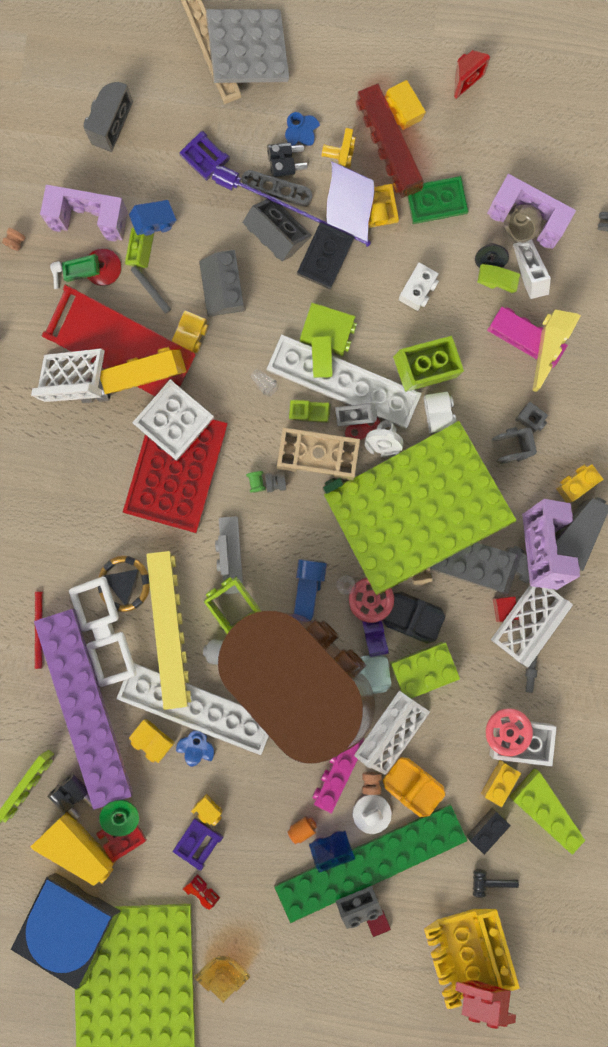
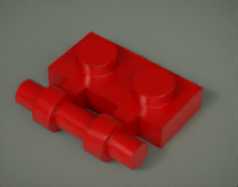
M138 825L133 832L125 836L115 837L106 833L103 829L96 833L100 840L105 836L108 839L103 848L112 863L147 841Z

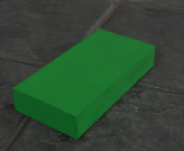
M95 254L62 262L63 278L66 282L100 274L98 256Z

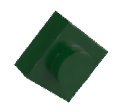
M335 478L326 481L323 491L327 495L335 489L342 487L341 479L335 480Z

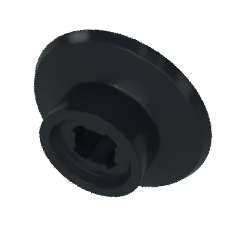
M495 243L483 246L475 255V263L479 268L482 264L503 268L509 260L508 251L503 246Z

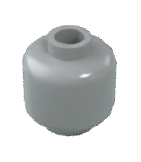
M212 639L204 646L203 655L208 663L218 665L219 651L224 640Z

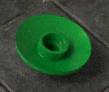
M114 800L102 808L99 822L106 833L113 836H125L136 829L139 823V812L128 801Z

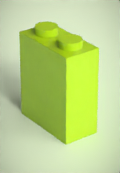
M311 303L300 336V342L312 346L311 337L331 336V353L343 356L344 351L348 352L351 341L348 340L350 333L354 334L357 323L354 322L355 316Z

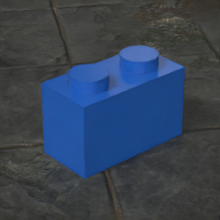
M169 200L134 205L129 213L137 235L144 234L148 236L158 231L162 233L168 232L176 222Z

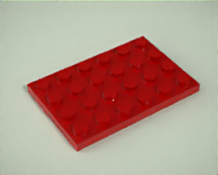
M213 419L177 461L145 434L122 513L197 534L228 423Z

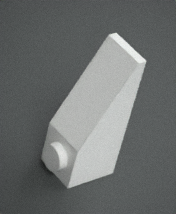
M533 241L514 243L513 247L523 283L530 299L549 295L551 278Z

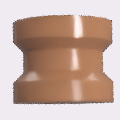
M8 228L7 236L3 238L2 243L13 250L19 251L21 248L20 243L26 237L18 231Z

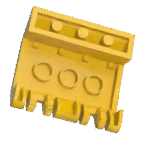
M471 909L437 919L424 928L429 946L440 943L431 952V956L434 958L433 963L439 978V984L446 985L451 982L442 991L447 1009L462 1006L460 999H464L462 992L455 991L456 982L478 980L511 991L520 989L497 909Z

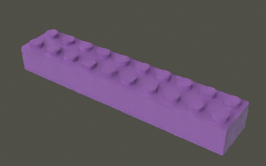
M70 609L34 621L93 810L103 807L111 801L132 797V787L75 610Z

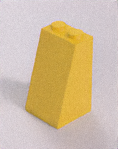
M68 812L30 846L32 850L93 886L98 882L102 884L114 870L112 866L115 862L112 863L103 847Z

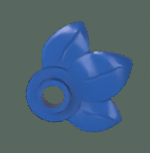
M293 112L287 118L288 128L285 132V138L287 142L291 143V146H295L298 142L311 146L314 144L315 139L313 130L318 128L320 123L311 115L303 116L299 112ZM299 121V124L294 125L293 122Z
M194 730L190 732L188 737L180 739L177 743L176 752L185 753V761L190 767L196 766L202 758L207 761L213 760L214 748L212 744L207 742L205 733ZM198 738L200 742H195L194 739Z

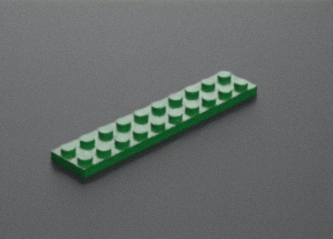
M448 804L433 811L430 816L420 817L274 885V888L291 924L336 903L339 899L366 889L467 842V839L451 804Z

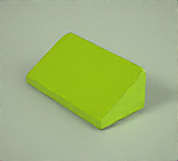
M131 228L125 260L126 265L148 268L154 233L148 236L144 234L137 235L135 229Z

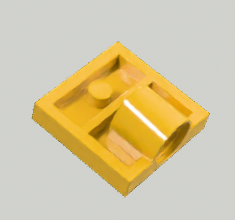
M392 184L374 187L369 228L398 223L399 217Z

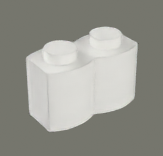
M448 392L424 396L430 434L438 433L457 422L455 414L452 415L451 407L454 406L453 397L449 396Z

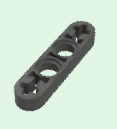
M248 170L242 175V183L276 199L303 207L308 206L312 201V192L307 187L253 170ZM253 177L254 181H251V183L248 184L247 179ZM259 179H261L260 187H257V182H259ZM270 181L273 183V188L266 190L263 188V184ZM289 187L291 193L285 196L281 193V189ZM294 190H297V195L295 194V198H293ZM303 193H306L307 198L301 200Z

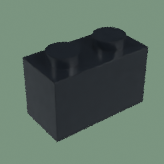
M492 807L468 833L467 838L485 855L511 825Z

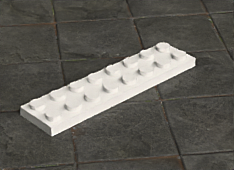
M281 335L267 367V371L347 405L374 403L378 418L390 420L393 424L407 429L422 394L415 390L405 392L403 385L332 356V377L313 378L312 347L284 335Z
M134 663L137 674L135 677L123 681L117 696L118 700L259 755L262 754L268 735L241 704L186 683L187 691L190 690L192 702L188 703L189 707L163 710L160 673Z

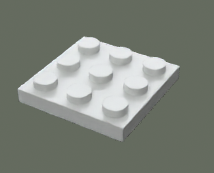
M169 380L132 423L177 461L214 419V416L172 380Z

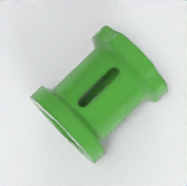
M263 471L246 474L250 482V493L266 490L262 479Z

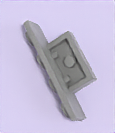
M238 517L219 518L220 536L215 541L216 552H219L220 560H217V571H221L223 581L229 577L233 579L237 576L243 584ZM234 585L224 593L233 594L240 592Z

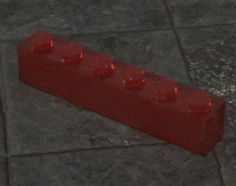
M377 83L358 91L357 100H355L356 107L364 115L363 122L366 128H370L372 142L377 144L379 148L378 154L380 159L386 163L385 169L388 176H392L395 192H399L401 198L421 191L424 184L423 178L379 84Z

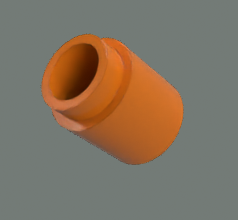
M305 816L290 826L287 833L294 844L302 843L316 834L317 824L313 818Z

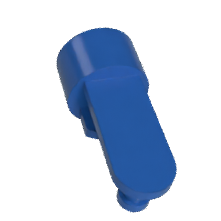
M298 559L296 578H299L294 614L303 616L310 621L313 619L317 591L321 590V582H325L327 563Z

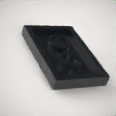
M320 222L300 264L297 275L331 290L351 248L354 237Z

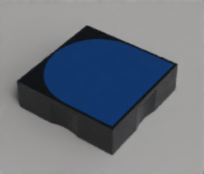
M54 873L46 877L10 950L78 990L86 984L99 958L101 947L109 937L121 911L102 899L87 894L78 885Z

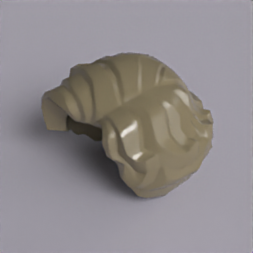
M533 205L515 206L514 211L508 213L504 221V227L514 241L526 243L538 236L542 228L543 218L541 212Z

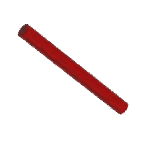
M35 592V621L43 619V592ZM35 627L34 669H42V646Z

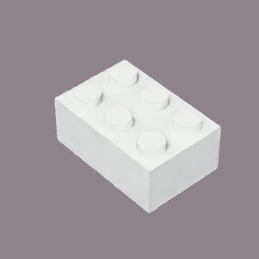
M501 718L502 725L510 722L508 718ZM520 720L515 723L519 730L524 727ZM530 721L533 728V738L529 747L523 753L516 756H503L490 747L489 756L497 760L552 766L556 726ZM494 728V737L500 736V728ZM512 729L507 730V736H511L513 734ZM519 735L515 742L520 745L524 737ZM503 740L501 746L509 748L510 743Z

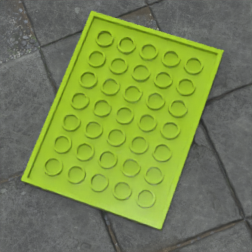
M460 421L358 475L353 480L347 481L342 487L335 489L329 494H324L376 595L516 522V518Z
M191 904L116 906L115 908L119 909L121 913L109 937L101 947L99 958L86 984L78 990L75 989L76 1047H195Z

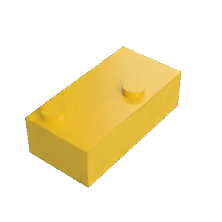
M169 347L157 350L158 354L139 360L138 358L127 360L125 364L102 370L100 381L104 394L120 392L187 372L181 351L169 350Z

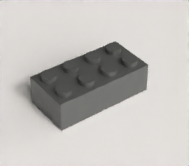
M475 543L433 565L430 569L508 595L521 558L513 553Z

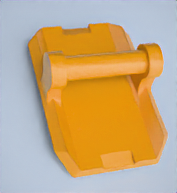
M400 757L382 780L385 789L419 817L430 816L446 794L442 784L409 758Z

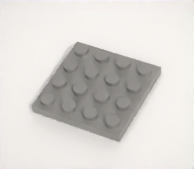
M206 9L214 83L288 82L289 72L280 9Z

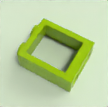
M237 576L233 579L229 577L224 580L219 589L213 588L205 594L207 597L204 599L205 605L227 634L235 624L230 625L213 600L232 586H236L253 611L248 615L261 611Z

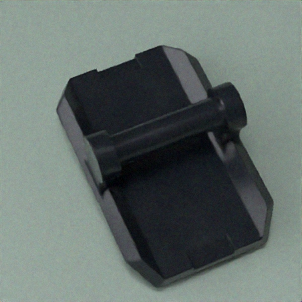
M404 592L394 593V606L391 613L382 621L387 628L428 644L437 640L446 614L441 607Z

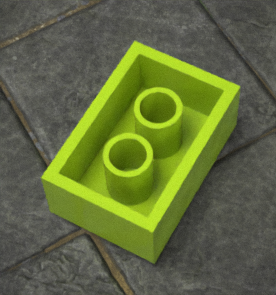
M452 336L400 349L393 356L405 392L455 379L464 372Z
M440 642L390 662L400 691L411 699L460 680L445 642Z

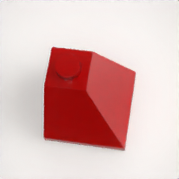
M472 50L468 54H463L458 59L454 97L456 99L485 75L491 58L488 54Z

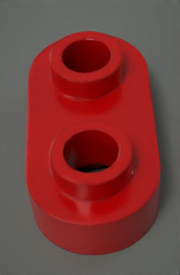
M378 416L372 426H369L367 423L348 425L345 430V437L363 440L370 431L377 429L380 424ZM352 430H357V431H358V435H357V436H353V435L351 434V431H352Z

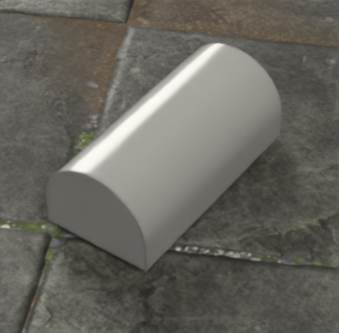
M374 403L335 407L337 426L373 423L377 420V409Z

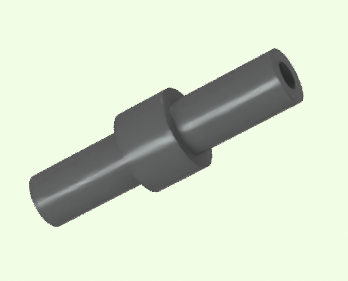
M537 656L528 669L526 668L525 676L527 677L525 692L533 693L534 681L537 678Z

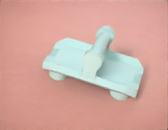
M383 655L360 657L367 665L361 673L369 681L373 693L386 692L391 687L387 657Z

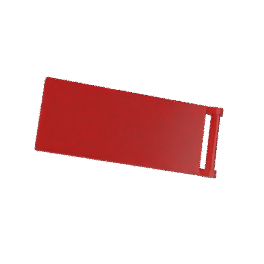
M67 284L64 285L62 289L64 292L46 331H43L41 335L43 338L71 352L93 349L104 350L102 363L104 370L125 364L127 360L138 358L139 360L158 354L157 350L169 347V350H180L187 372L137 387L153 396H156L169 380H172L181 387L196 356L194 352L79 292L75 288ZM72 294L76 297L56 337L53 335L54 330ZM96 356L90 360L91 363L96 361Z

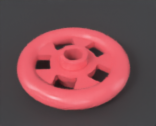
M363 578L352 587L349 594V606L352 613L359 620L367 623H376L385 619L391 613L394 606V593L391 588L384 591L387 598L381 600L380 595H376L374 590L367 591L366 585L371 584L367 578ZM358 592L363 593L362 601L356 600ZM370 596L374 597L373 603L368 602ZM381 604L384 609L377 614L374 609ZM362 606L370 609L367 614L360 611Z
M507 708L497 711L490 717L486 725L488 744L495 752L503 756H516L523 753L529 747L533 738V728L530 720L524 713L516 709ZM508 716L510 722L502 725L501 718ZM518 720H520L524 726L520 730L515 725V723ZM494 728H500L499 737H494ZM509 729L513 730V734L511 736H507L506 734L507 730ZM519 735L524 737L520 745L515 742ZM503 740L510 743L509 748L501 746Z

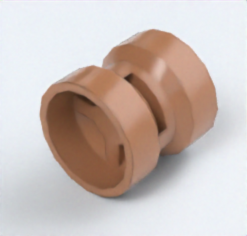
M363 772L362 780L364 785L362 786V793L367 795L381 794L380 781L382 780V774L380 772Z

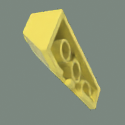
M554 310L551 315H546L542 323L545 326L541 333L532 389L534 392L541 388L553 366L551 364L552 361H555L562 351L561 344H564L567 338L569 339L581 315L561 310Z

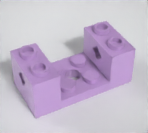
M508 174L487 214L495 221L504 222L513 204L517 206L533 205L541 212L543 220L547 221L537 241L543 247L553 249L565 232L576 210Z
M46 185L40 215L51 230L61 232V230L68 231L71 210L73 209L77 213H84L85 211L99 216L97 225L105 239L109 241L123 240L128 210L122 198Z
M543 499L522 514L530 586L557 590L580 577L578 558L557 555L555 532L573 521V514L570 503Z

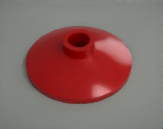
M109 249L92 251L89 255H97L99 263L103 262L105 265L99 268V275L87 277L88 280L98 286H107L114 283L119 278L122 269L119 257Z

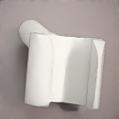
M57 261L50 265L54 277V289H59L58 272L63 271L61 262Z

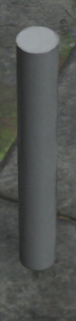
M136 265L133 266L131 272L165 314L170 312L171 308Z

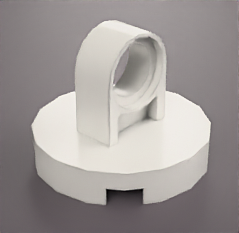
M384 420L378 425L376 430L370 431L367 434L364 445L372 454L377 452L381 454V457L391 458L402 451L404 442L402 437L396 433V427L392 421Z
M366 794L356 801L352 814L354 822L360 830L365 833L376 834L387 828L391 821L392 813L390 805L385 798L379 795Z

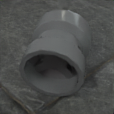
M284 471L278 472L275 475L271 473L265 474L267 493L274 492L277 489L280 491L286 490Z

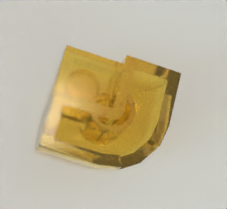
M221 955L211 959L194 978L208 992L211 990L224 1003L234 991L237 992L250 978V974L235 959L228 955Z

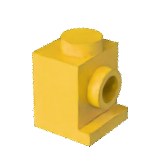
M208 794L191 810L193 814L197 811L199 813L197 815L203 823L207 822L209 825L215 826L222 819L220 815L223 810Z

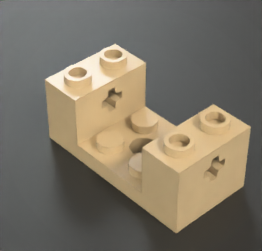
M283 428L277 469L291 472L301 470L334 475V478L353 480L360 439ZM321 448L324 451V456L322 458H315L313 456L314 449Z

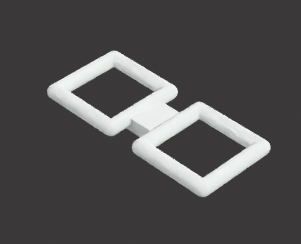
M100 577L71 588L69 594L80 629L83 632L92 630L95 641L88 643L86 647L98 685L104 687L135 677L137 673L123 632L115 634L112 622L117 621L119 616L106 577ZM101 586L110 615L87 623L78 594ZM118 641L128 671L104 678L95 649Z

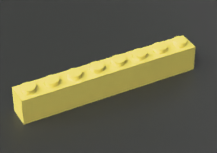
M170 551L146 554L163 710L189 707L188 703L192 702L190 690L187 691L186 683H189V673L184 670V663H187L186 651L182 652V644H185L184 632H180L179 626L183 624L182 613H178L177 605H181L180 595L176 594L175 586H178L177 574L174 575L173 567H176L175 556L171 555Z

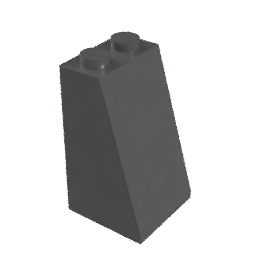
M598 497L582 501L573 512V521L555 534L557 555L578 558L580 571H584L608 514L606 501Z

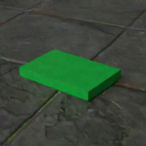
M461 176L410 185L405 188L412 224L468 214Z

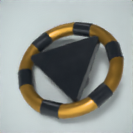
M118 556L112 558L102 567L98 578L106 577L108 585L124 604L121 605L114 602L118 612L135 610L144 603L149 594V574L145 566L133 557ZM119 563H127L137 568L136 570L107 575L108 571ZM140 572L143 584L142 592L135 601L129 604ZM98 586L99 595L106 604L101 586Z

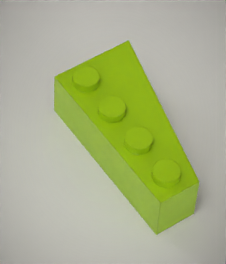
M534 768L509 797L573 855L586 840L542 774Z

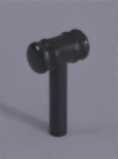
M476 869L473 871L472 889L474 891L472 894L477 898L486 896V888H519L518 880L487 879V872L485 870Z

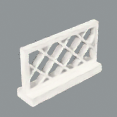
M93 349L44 355L38 388H32L31 396L44 402L101 398L102 390L98 388L105 351ZM96 356V361L91 364L90 360ZM82 357L83 361L77 366L76 362ZM68 359L69 362L63 367L61 364ZM50 360H54L55 363L49 369ZM87 365L89 367L88 370L82 374L81 370ZM73 366L74 371L68 376L67 372ZM59 368L60 372L54 377L53 373ZM93 373L92 382H87L86 379ZM79 375L80 378L73 384L72 380ZM64 376L65 381L59 385L58 382ZM49 378H51L52 381L47 386H45L46 381Z
M529 585L491 638L495 644L526 667L531 665L573 606L572 603L561 597L553 589L542 588V594L535 596L536 587ZM554 596L556 599L551 606H548L547 597ZM542 598L543 607L536 609L535 600ZM530 601L531 610L523 611L525 602ZM543 611V617L540 621L536 622V613ZM531 614L532 623L524 624V615ZM519 617L520 626L512 627L513 619ZM532 627L529 637H525V628ZM520 630V639L513 640L512 631ZM508 633V641L501 643L499 639L502 634ZM521 643V648L515 654L513 644Z
M399 691L354 756L367 767L387 775L430 711ZM410 718V722L406 723V719ZM399 734V738L394 740L395 735ZM388 750V753L383 755V752Z

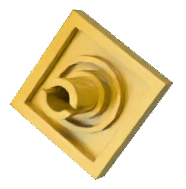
M345 129L343 143L340 148L324 144L321 157L338 159V164L350 169L356 137H352L353 129Z

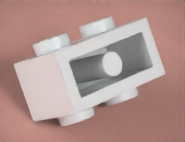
M418 263L401 292L399 301L417 311L421 306L425 307L430 298L427 296L429 291H434L439 282L436 280L439 273Z

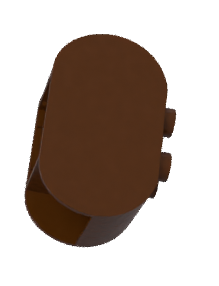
M279 611L256 612L236 623L228 632L221 645L218 656V670L224 686L288 757L295 761L307 764L321 763L354 747L369 731L375 714V698L372 687L367 678L361 673L367 666L365 662L352 649L348 651L342 649L340 651L334 644L339 635L324 620L321 622L317 619L310 621L298 614Z

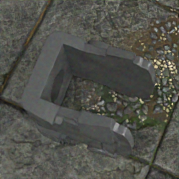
M517 427L506 430L507 433L499 434L491 439L492 442L518 437L522 453L511 454L497 459L496 462L500 464L510 463L513 460L519 462L537 453L531 428L520 430Z

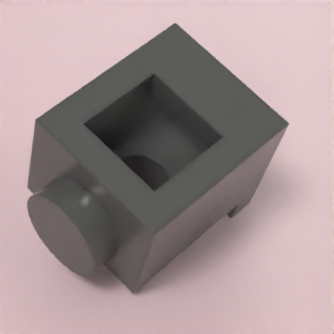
M529 402L515 420L525 427L531 428L534 433L544 428L547 424L545 419L548 415ZM530 416L534 417V423L529 420Z

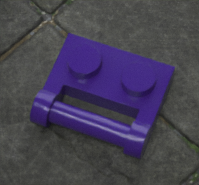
M201 131L179 154L207 181L213 175L216 166L225 165L229 161L230 156L227 153H223L207 138L208 135ZM203 143L218 159L214 161L199 144Z
M194 818L172 852L196 869L202 871L205 861L217 843H220L224 837L197 818ZM208 835L211 837V840L199 858L196 859L193 855Z

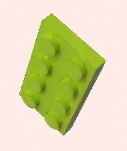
M50 750L38 756L0 809V824L2 822L7 823L9 819L13 818L19 810L16 807L23 803L30 795L28 790L30 791L33 786L35 787L42 778L40 774L47 771L53 763L51 759L54 753Z

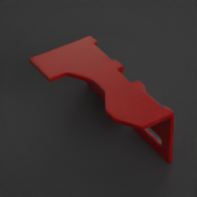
M197 874L183 890L188 895H195L200 900L201 905L210 910L215 906L220 897L212 888L208 889L206 887L207 883Z

